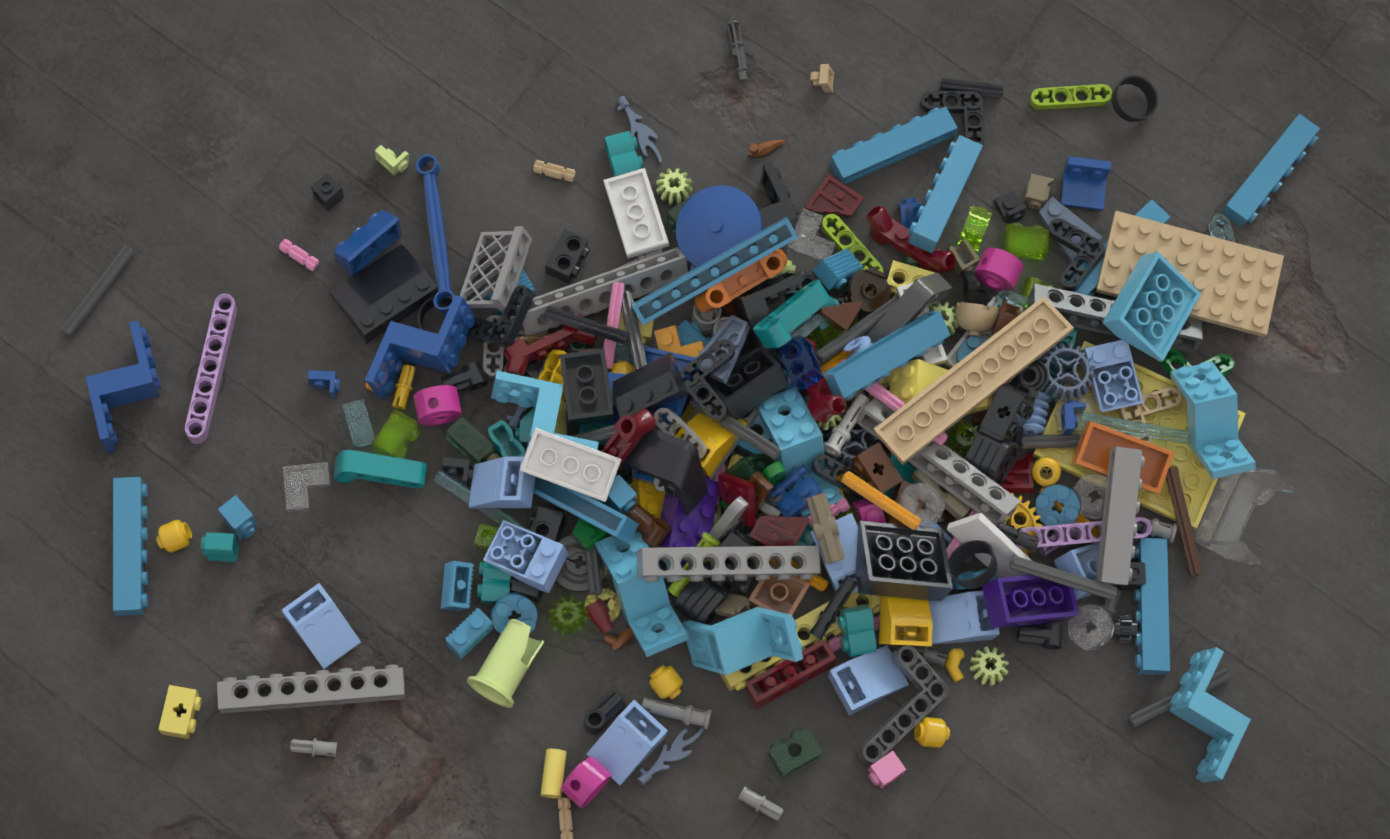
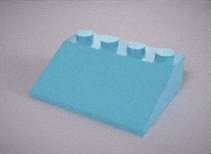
M1159 252L1142 255L1105 317L1103 324L1118 338L1161 362L1165 359L1201 293Z

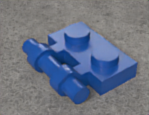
M801 465L798 469L794 468L789 472L790 475L783 481H778L774 485L775 488L770 492V496L773 499L779 495L782 496L776 502V505L785 517H797L808 508L806 498L823 494L813 477L803 478V475L808 472L805 465ZM796 482L797 486L789 492L787 488Z

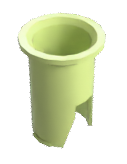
M516 619L509 620L476 676H469L467 683L488 700L507 708L513 707L514 701L512 696L544 641L530 638L531 627Z

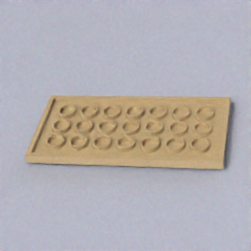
M1115 211L1096 287L1097 293L1117 298L1140 257L1159 252L1201 293L1188 317L1266 337L1283 263V255Z

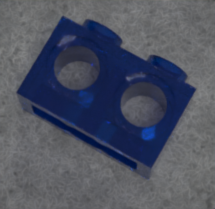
M798 335L778 348L781 355L779 360L788 373L786 378L791 386H796L801 391H804L824 378L812 344L802 335Z

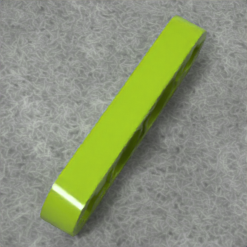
M1105 84L1038 88L1032 92L1029 102L1036 110L1104 106L1111 100L1112 89ZM1100 91L1103 92V95H1106L1105 99H1102V96L1099 95ZM1058 93L1064 94L1066 101H1057L1055 95ZM1076 93H1085L1087 99L1085 101L1078 100ZM1038 95L1041 97V99H1043L1042 103H1040L1039 100L1036 99Z
M828 214L823 218L821 229L839 251L849 249L852 255L856 252H862L865 255V259L860 261V264L865 266L870 261L869 268L875 267L883 273L881 264L837 215ZM828 221L830 223H836L835 229L832 226L829 228L827 227ZM842 236H847L851 239V243L845 246L840 243L839 239Z

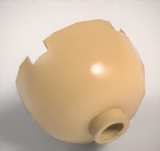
M957 302L956 320L962 329L968 330V335L981 336V332H989L994 329L1000 308Z

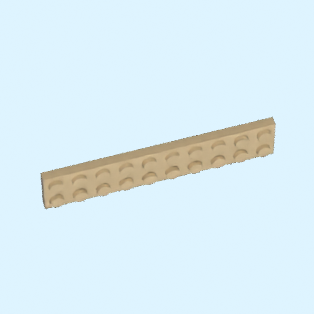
M1043 296L875 427L874 433L902 464L906 463L995 393L1001 385L1009 382L1070 334L1074 327Z

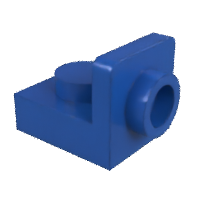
M916 198L903 199V203H898V208H900V224L907 229H910L913 221L917 223L919 220L916 215L922 203L916 202Z
M308 370L309 384L319 389L330 386V397L336 398V392H340L341 385L340 379H337L336 372Z
M1070 400L1063 404L1060 409L1062 434H1072L1075 428H1077L1078 417L1074 414H1082L1086 409V403Z

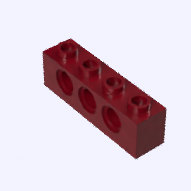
M825 639L802 651V660L797 662L786 660L745 683V691L756 710L835 666L836 657Z

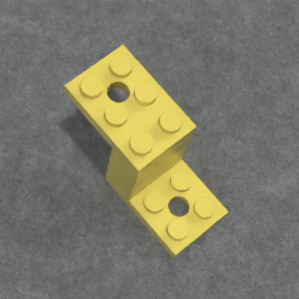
M916 359L909 361L906 366L896 367L891 370V374L882 379L878 384L886 390L890 386L888 391L906 404L948 370ZM869 393V400L871 402L875 397ZM993 394L968 414L989 409L993 401Z

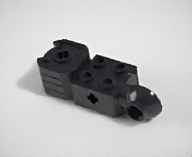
M1038 359L1017 374L1010 384L1005 383L999 387L980 425L981 428L964 460L998 484L1003 483L1017 458L1019 445L1015 441L1021 438L1024 432L1023 425L1026 419L1029 420L1034 412L1033 405L1038 393L1047 385L1049 374L1043 362ZM1036 372V379L1033 382H1028V375Z
M761 514L755 515V524H756L758 518H759L760 516H763V515H761ZM741 521L736 532L733 530L719 547L766 545L749 536L750 531L755 525L747 527ZM726 559L725 566L729 570H732V562L729 559ZM751 559L747 560L748 567L751 565ZM707 561L703 566L705 569L710 570L711 564ZM711 577L703 578V581L689 582L676 599V606L674 608L679 613H682L683 616L689 618V620L708 625L716 615V608L730 594V589L737 581H734V577H725V581H712Z

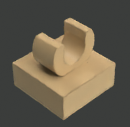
M821 64L820 72H811L810 81H813L814 86H821L824 93L833 92L834 72L829 64Z

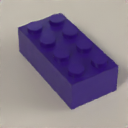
M705 477L708 493L688 516L683 512L680 499L671 497L665 492L660 519L667 522L671 530L659 548L696 547L702 539V533H710L718 498L717 481ZM681 560L680 564L682 568L687 563L686 560Z
M1025 575L997 578L982 586L991 629L1062 622L1079 615L1072 587L1040 577Z

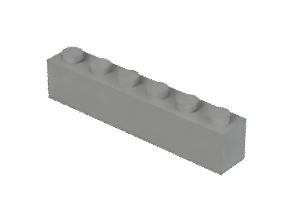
M1123 447L1110 448L1096 581L1123 586L1128 585V581L1132 579L1133 571L1130 568V562L1135 554V546L1132 543L1133 536H1136L1137 533L1135 515L1139 512L1140 502L1137 500L1138 492L1142 488L1140 469H1143L1145 462L1142 450Z

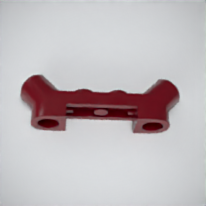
M876 206L869 211L866 219L871 226L870 236L879 244L884 246L887 242L917 261L921 265V269L939 273L940 275L943 272L951 271L955 266L956 257L952 251L939 250L935 247L932 254L910 244L911 234H908L909 229L893 220L885 207Z
M562 324V330L528 346L521 339L506 347L503 351L508 360L505 372L524 376L528 363L536 359L542 360L546 358L552 350L561 351L572 342L592 346L596 342L597 335Z
M797 338L794 341L793 354L786 363L792 375L800 376L811 398L806 406L812 417L821 423H827L833 415L844 413L846 402L843 397L832 395L821 373V369L814 359L816 343L810 339Z
M642 409L633 415L622 416L614 426L616 432L601 452L620 458V467L642 436L655 428L656 421L653 415L648 410Z

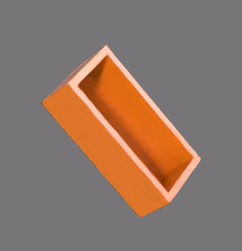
M1086 421L1071 464L1107 476L1110 448L1123 447L1142 450L1145 462L1143 469H1140L1141 489L1152 494H1160L1175 452L1101 424Z

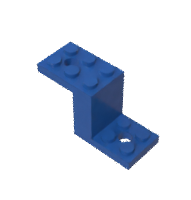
M454 296L438 334L390 321L365 378V381L378 398L386 400L388 394L392 392L395 378L402 370L403 361L448 374L451 373L453 367L457 365L461 348L466 344L468 331L475 322V315L465 299L461 296Z
M138 320L129 322L139 364L86 377L99 437L107 453L116 451L115 443L118 442L116 431L113 429L112 423H110L113 422V416L109 408L159 396L158 388H161L160 379L155 369L156 362L150 349L152 346L146 328L140 326Z

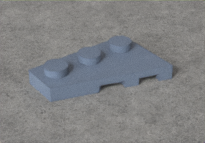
M1054 197L1038 213L1048 231L1050 222L1060 218L1099 240L1102 239L1100 234ZM1062 227L1058 229L1055 228V232H1057L1058 230L1062 231ZM1074 236L1070 239L1075 244L1082 242V238L1079 236ZM1059 243V248L1063 254H1066L1070 262H1072L1078 253Z
M731 315L697 356L699 357L720 340L727 339L733 343L735 348L734 357L710 376L711 378L724 384L727 383L751 328L748 322ZM722 346L720 348L721 353L719 355H721L722 353H725L726 355L729 354L728 349L730 347L724 348V346ZM715 352L712 353V355L715 356L717 362H719V355L716 356ZM705 359L701 362V367L705 370L713 366L711 359Z

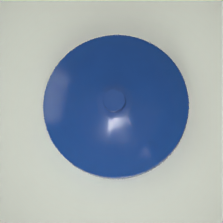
M722 185L705 188L694 194L679 213L676 224L678 246L686 259L698 267L762 231V216L754 201L737 188Z

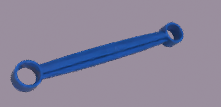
M425 154L417 160L416 169L424 178L429 236L438 286V293L434 297V305L440 313L447 315L450 305L441 308L440 302L445 297L454 298L455 295L451 291L445 230L436 176L440 173L441 167L433 155ZM434 162V167L430 171H422L426 163Z

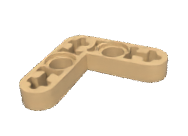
M1169 387L1142 395L1144 403L1129 406L1135 409L1132 413L1133 419L1137 417L1139 419L1131 423L1128 422L1132 419L1130 412H1125L1127 407L1120 408L1119 414L1125 431L1130 436L1141 440L1146 438V442L1154 444L1144 417L1177 407L1182 400L1181 392L1177 388ZM1169 393L1171 396L1176 397L1173 403L1171 400H1167L1161 406V399H1165ZM1153 399L1156 403V408L1148 409L1145 406V400ZM1132 426H1140L1143 429V434L1135 436L1131 430Z

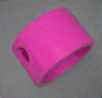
M987 248L976 267L974 275L981 284L994 291L1011 293L1018 282L1024 265L1016 256L1005 250Z
M433 386L422 389L414 395L418 423L421 425H443L453 422L462 416L458 391L454 386Z
M590 756L568 775L560 790L581 809L604 788L611 779L612 774L597 759Z

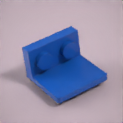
M1068 156L1064 165L1061 204L1069 207L1102 211L1105 202L1106 178L1111 170V162Z

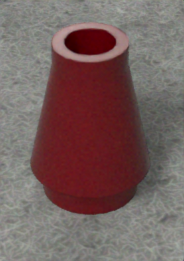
M601 598L585 607L587 616L599 628L602 634L614 628L606 602L603 603Z

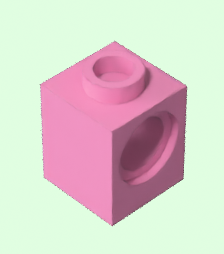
M891 751L870 766L868 769L870 774L868 776L875 786L879 785L882 789L904 774L906 768L894 751Z

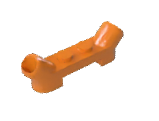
M777 249L695 296L696 306L701 312L708 313L731 302V300L761 282L770 279L780 273L787 265L785 253L781 249Z

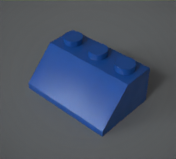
M384 210L374 213L368 219L367 224L362 228H356L348 240L341 241L335 247V251H333L335 260L351 276L355 275L402 236L399 219Z

